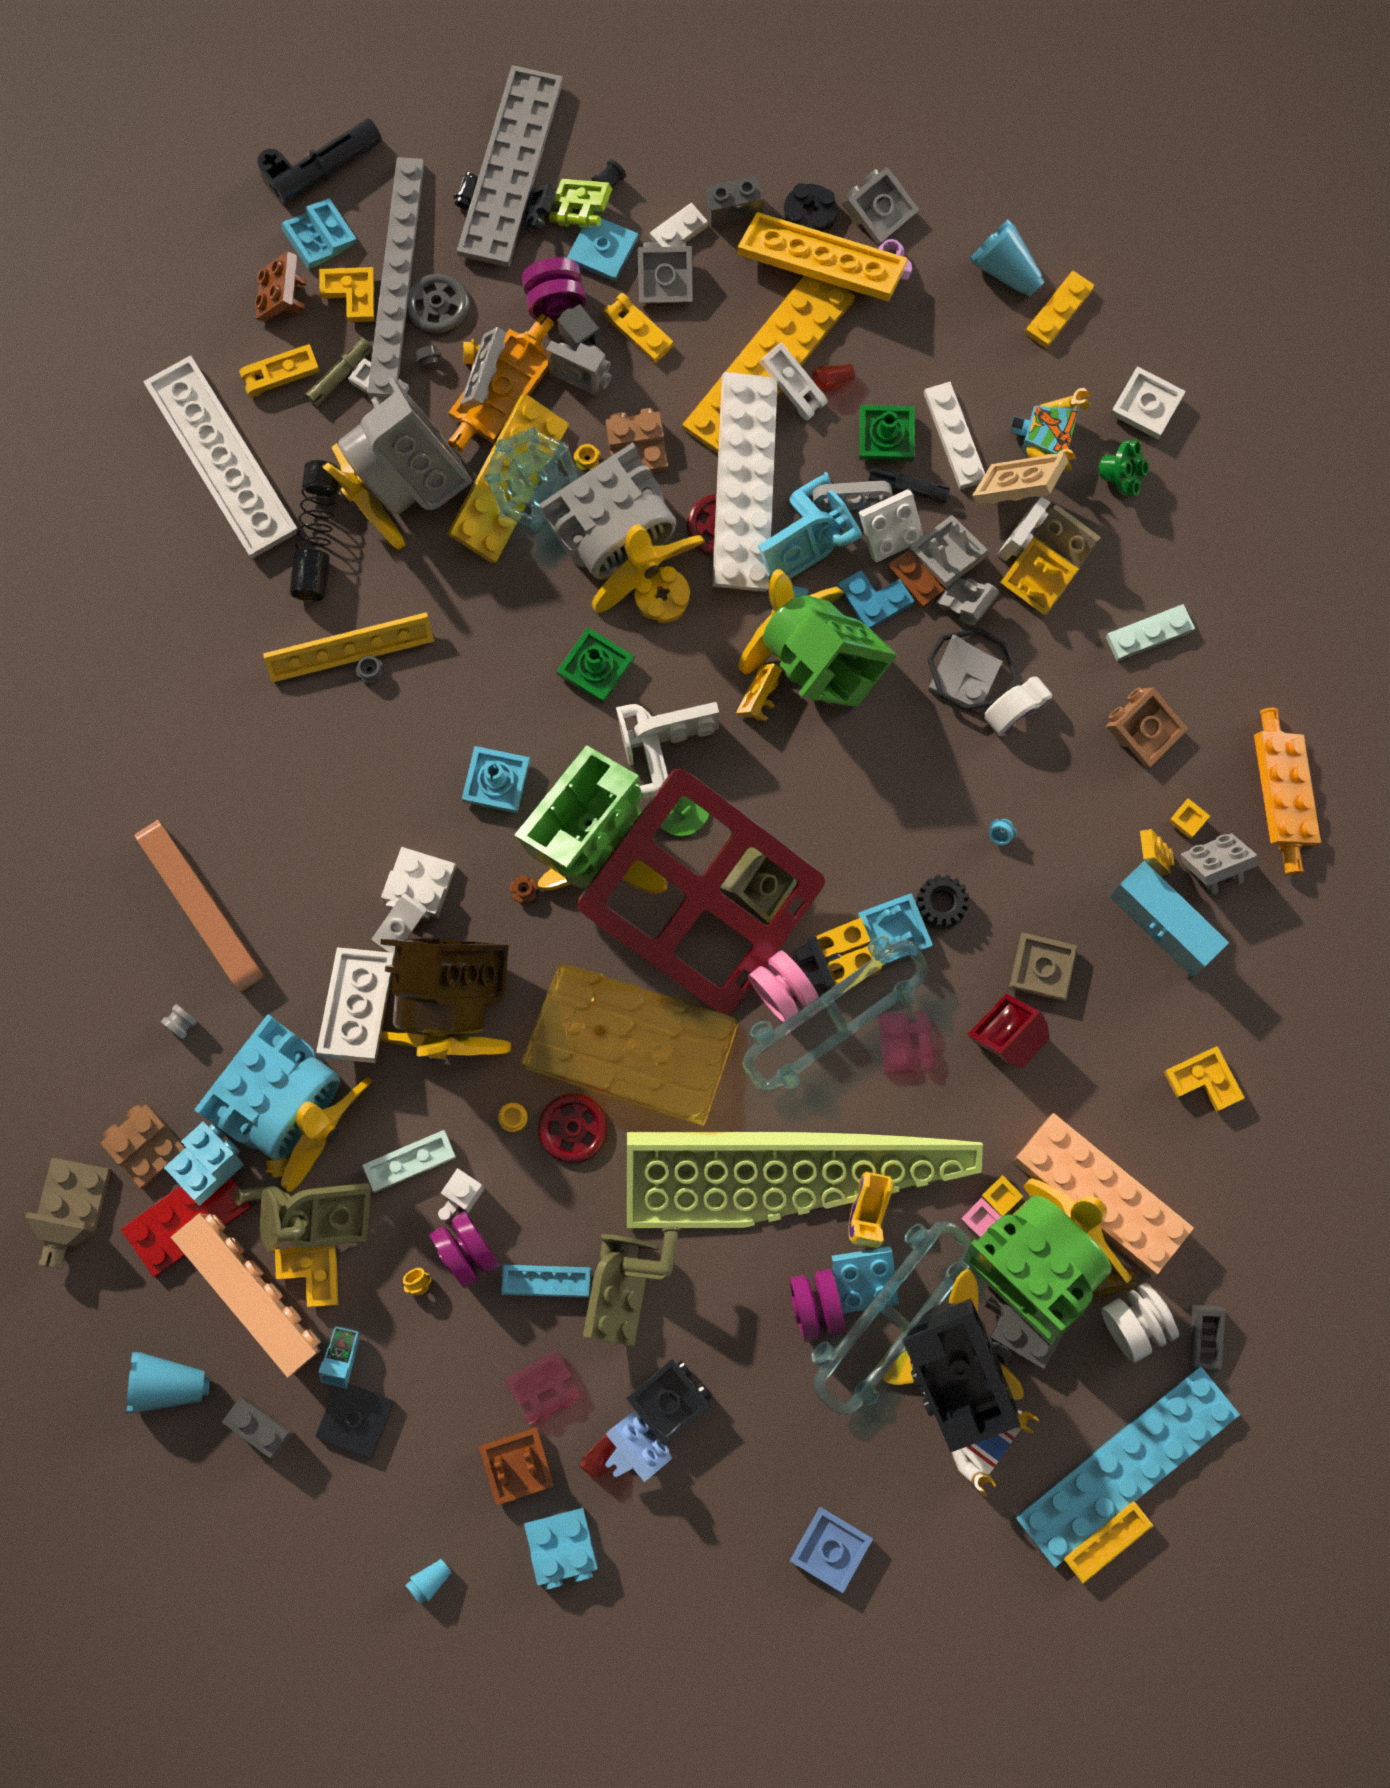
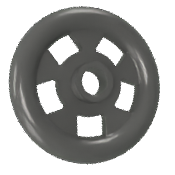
M445 274L427 275L417 280L409 289L407 316L417 328L424 332L432 334L449 332L458 327L467 316L469 296L465 287L454 277ZM435 285L437 290L431 291L428 294L425 293V288ZM448 287L456 293L451 298L443 292ZM434 300H441L440 304H433ZM417 301H424V310L417 311ZM451 305L458 308L453 316L447 314ZM429 315L440 316L439 323L429 322Z

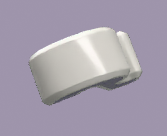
M1031 677L1022 686H1015L998 698L987 709L984 719L998 736H1005L1019 720L1047 705L1052 699V693L1039 677Z

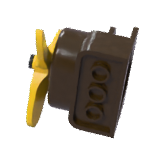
M381 939L380 945L395 946L394 965H385V972L393 973L392 994L395 995L394 1027L404 1031L430 1034L382 1031L380 1041L417 1048V1056L428 1055V1062L445 1063L446 1055L472 1056L479 1054H504L511 1051V1043L505 1040L448 1035L474 1033L484 1030L487 1004L500 1002L505 993L509 945L457 939Z

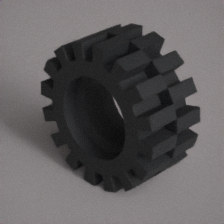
M936 875L934 879L929 878L925 884L923 883L918 893L916 905L920 915L923 917V922L925 924L927 922L930 923L932 928L938 926L940 927L939 930H944L945 927H949V929L954 927L956 923L959 924L962 921L969 907V893H966L965 885H960V880L956 877L954 880L950 879L951 875H945V877ZM938 892L948 893L953 899V908L947 912L937 911L932 905V897Z

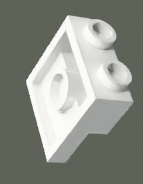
M401 847L393 871L390 870L381 898L386 903V907L393 909L399 898L405 893L427 909L422 919L429 920L430 917L438 919L456 869V864Z

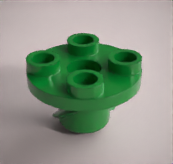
M1126 440L1120 445L1116 455H1105L1101 458L1099 475L1103 481H1110L1116 484L1121 495H1139L1143 476H1147L1149 472L1148 460L1143 458L1140 441Z

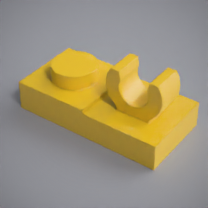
M776 664L760 665L736 713L743 718L754 717L757 721H767L768 717L762 714V707L764 706L767 709L774 708L773 702L766 700V698L777 687L779 683L778 677L783 669Z

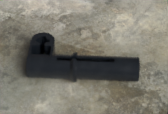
M367 118L316 151L310 150L307 157L293 166L281 152L275 149L262 151L257 158V164L265 185L282 204H285L321 180L328 181L332 173L381 143L382 137L373 121Z

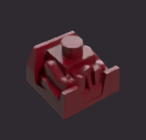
M1005 994L967 1034L981 1050L987 1049L998 1055L1003 1061L1019 1068H1023L1050 1040L1048 1023L1041 1011L1008 994Z

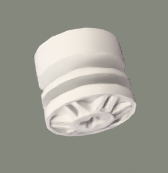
M1148 1283L1138 1286V1293L1134 1290L1127 1293L1131 1307H1128L1124 1301L1118 1298L1101 1308L1103 1320L1121 1351L1132 1363H1136L1152 1353L1149 1338L1159 1347H1163L1166 1345V1339L1173 1341L1179 1337V1331L1170 1309Z

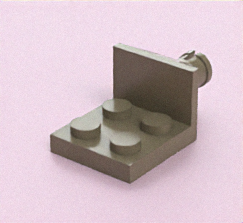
M51 1158L37 1214L27 1212L25 1217L37 1239L44 1241L38 1265L62 1269L68 1246L76 1247L96 1233L111 1169Z

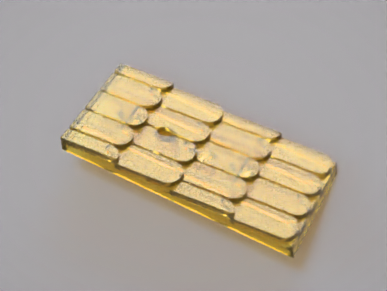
M559 962L521 1065L526 1069L704 1126L739 1024L737 1020L729 1017L727 1014L691 1005L687 1001L647 991L636 985L602 976V974Z

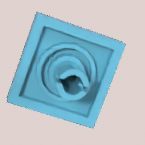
M474 746L462 802L518 814L530 757Z

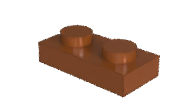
M910 549L888 564L887 569L896 580L900 579L921 609H924L944 592L943 587Z

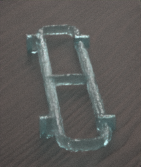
M877 937L868 945L872 960L779 1027L774 1029L769 1021L756 1023L750 1030V1036L755 1044L747 1050L743 1059L744 1070L752 1084L758 1090L764 1092L773 1091L782 1085L787 1089L796 1087L800 1082L798 1074L898 1001L903 1005L912 1003L916 998L914 990L924 982L928 972L926 959L916 943L909 940H901L892 945L888 937ZM908 952L917 968L915 975L909 980H902L896 983L893 988L894 991L847 1024L835 1000L900 953ZM825 1008L838 1031L794 1063L781 1066L777 1071V1075L772 1079L764 1080L755 1066L756 1058Z
M941 1221L935 1223L929 1230L920 1223L912 1226L904 1238V1241L913 1249L839 1345L834 1348L829 1342L824 1341L813 1351L811 1359L820 1367L814 1378V1390L818 1398L832 1411L847 1415L855 1412L863 1402L867 1405H872L876 1402L880 1392L875 1387L906 1349L902 1338L907 1337L910 1328L918 1324L927 1311L941 1304L953 1288L959 1274L969 1268V1265L963 1260L972 1240L956 1224L949 1221ZM948 1233L962 1246L963 1255L958 1262L953 1263L947 1269L945 1279L913 1320L909 1322L888 1301L941 1234ZM881 1312L903 1333L867 1379L857 1384L853 1397L847 1402H841L826 1389V1380L878 1313Z

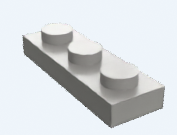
M499 327L483 335L460 405L468 410L482 405L489 395L487 389L490 380L496 374L498 357L505 348V343L503 342L507 332Z

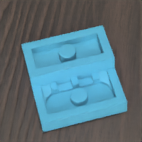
M330 198L307 206L305 214L282 222L281 226L282 231L307 269L316 267L334 258L356 243L357 240Z

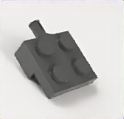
M989 1296L988 1302L985 1303L984 1307L999 1315L998 1323L990 1335L991 1340L1008 1347L1013 1354H1017L1037 1367L1044 1369L1063 1334L1051 1346L1008 1303L1004 1305Z

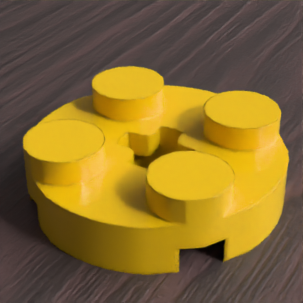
M666 566L664 568L659 567L660 571L650 579L644 577L635 589V603L639 612L647 619L658 620V623H669L680 618L686 611L690 599V588L684 576L677 572L675 568ZM663 589L669 592L667 600L663 601L662 598H655L658 590Z

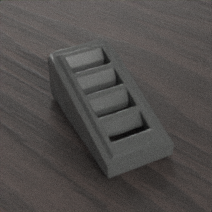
M1192 1305L1191 1367L1193 1369H1197L1200 1366L1203 1369L1222 1370L1227 1311L1221 1306ZM1203 1316H1214L1215 1321H1203ZM1202 1328L1215 1329V1334L1202 1333ZM1201 1341H1213L1215 1346H1201ZM1200 1353L1215 1354V1359L1200 1358Z

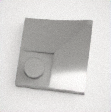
M953 634L937 669L944 693L966 705L984 702L1003 661L984 653ZM932 679L928 691L939 695L934 679ZM979 708V709H974L973 711H976V712L979 713L980 710H981V708Z

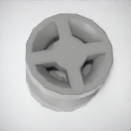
M177 1004L172 1007V1013L169 1017H164L161 1020L166 1027L181 1039L187 1036V1030L198 1023L197 1020Z

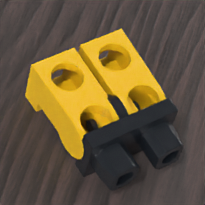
M862 918L809 938L808 944L795 950L800 967L815 962L818 971L806 975L815 990L825 988L827 992L853 981L878 975L882 969L874 948L870 945L871 941Z

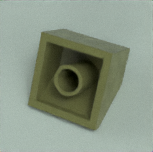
M750 847L723 882L720 891L738 906L769 924L797 884V881L755 848Z

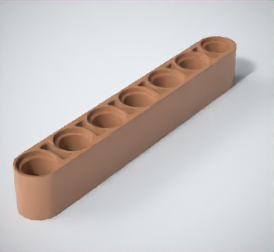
M156 820L134 835L136 840L236 989L242 993L265 977L162 823Z

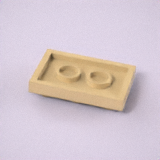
M1065 453L991 464L972 495L975 504L987 503L992 505L999 501H1018L1026 497H1044L1050 494L1068 463Z

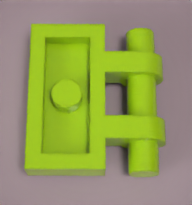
M561 179L553 200L556 207L560 209L559 212H550V222L566 227L570 226V224L579 225L580 228L587 229L591 228V226L599 227L601 217L595 216L593 213L594 211L604 212L612 191L610 184L607 182ZM573 209L581 210L580 214H573Z

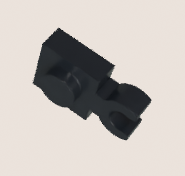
M549 183L531 189L525 210L528 216L523 223V228L530 233H533L534 227L538 230L543 229L545 224L544 214L550 213L553 207L556 188Z

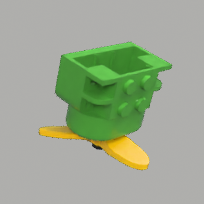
M777 569L773 572L769 583L771 615L757 629L753 638L748 643L739 660L738 667L743 674H750L756 671L773 654L781 662L780 666L786 671L787 677L802 687L799 691L802 697L810 698L816 702L822 700L828 704L838 703L858 707L897 657V654L867 625L855 618L844 616L832 604V602L844 594L839 587L822 590L809 596L795 597L791 580L781 569Z
M587 745L515 834V837L531 857L550 868L538 881L539 888L544 891L555 890L570 884L580 888H587L641 814L637 806L642 798V790L637 784L640 779L639 775ZM636 860L622 878L630 885L649 893H662L667 889L666 879L640 860Z
M1032 1178L1024 1184V1188L1030 1198L1013 1215L1002 1216L978 1240L975 1239L970 1244L963 1261L1052 1346L1083 1314L1092 1300V1292L1110 1275L1112 1267L1126 1284L1132 1278L1104 1240L1100 1223L1107 1216L1106 1205L1094 1196H1084L1075 1202L1063 1192Z

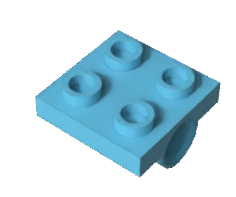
M890 1246L832 1256V1273L843 1313L899 1304L893 1254Z

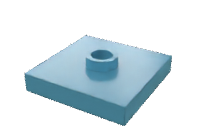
M601 218L599 227L591 226L589 229H581L567 258L574 260L580 268L616 282L638 240V233Z

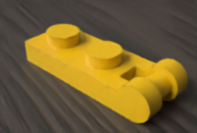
M620 293L615 298L616 302L611 306L607 305L602 310L603 316L654 364L674 347V341L633 305L624 293ZM622 310L627 313L623 319L618 315Z
M310 344L244 366L239 370L241 379L247 384L245 390L249 397H257L264 391L320 372ZM263 374V379L256 380L257 375Z

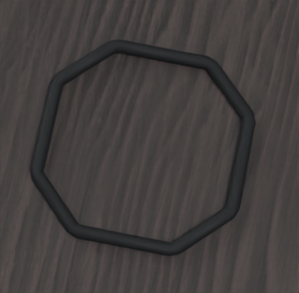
M977 628L943 635L939 638L928 656V664L938 694L943 699L963 710L969 711L988 707L997 699L966 705L944 693L933 659L943 642L950 640L953 634L959 638L980 634L1002 646L1013 678L1006 692L1015 687L1018 682V675L1007 644L983 629Z

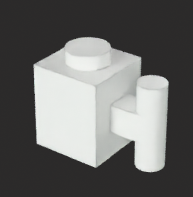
M457 1168L441 1192L449 1200L439 1210V1218L446 1223H450L459 1208L469 1213L484 1191V1186Z

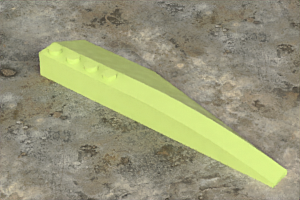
M627 1132V1228H665L669 1226L678 1228H746L765 1220L772 1222L780 1220L783 1216L798 1213V1215L810 1213L812 1209L821 1207L827 1209L853 1203L858 1196L859 1181L865 1172L890 1176L893 1180L892 1193L900 1192L899 1189L915 1185L917 1187L926 1186L928 1182L941 1179L947 1181L982 1172L983 1144L981 1142L843 1133Z

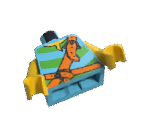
M1080 388L1075 391L1073 396L1034 406L1030 420L1014 416L1010 432L1025 436L1022 451L1027 453L1029 458L1065 453L1067 460H1076L1074 453L1069 449L1078 414L1076 408L1079 406L1083 410L1088 409L1090 403L1088 400L1083 399L1090 397L1091 394L1086 389ZM1069 461L1064 469L1065 471H1070L1072 469V465Z

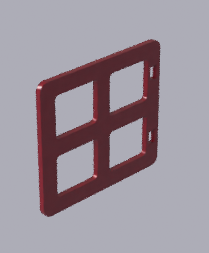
M679 768L673 770L581 894L577 907L583 915L714 1010L726 1015L735 1010L752 986L749 978L746 979L741 987L734 983L743 969L751 973L759 966H767L768 959L775 955L823 889L825 878L821 872L691 773ZM684 796L731 831V836L702 875L695 874L653 842V835L678 801ZM750 847L755 848L797 881V885L770 923L766 925L762 924L720 891L723 882ZM636 860L645 863L685 894L684 901L656 938H650L606 905L607 898ZM796 897L804 900L794 915L787 911ZM704 910H708L749 940L752 945L749 952L722 987H718L674 954L675 948Z

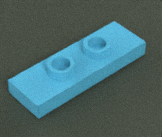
M503 1265L501 1295L590 1298L592 1268Z

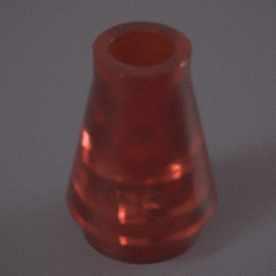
M851 364L819 366L818 370L813 371V382L825 393L855 379V371Z
M606 1433L581 1457L583 1461L579 1465L582 1470L597 1480L600 1479L602 1474L606 1475L609 1468L606 1466V1462L617 1448Z

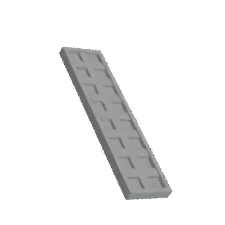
M514 65L511 66L457 247L458 256L509 268L563 85V76Z

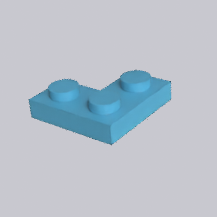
M860 570L838 583V587L844 592L843 597L859 621L870 629L875 628L914 605V599L900 579L876 592L863 571Z

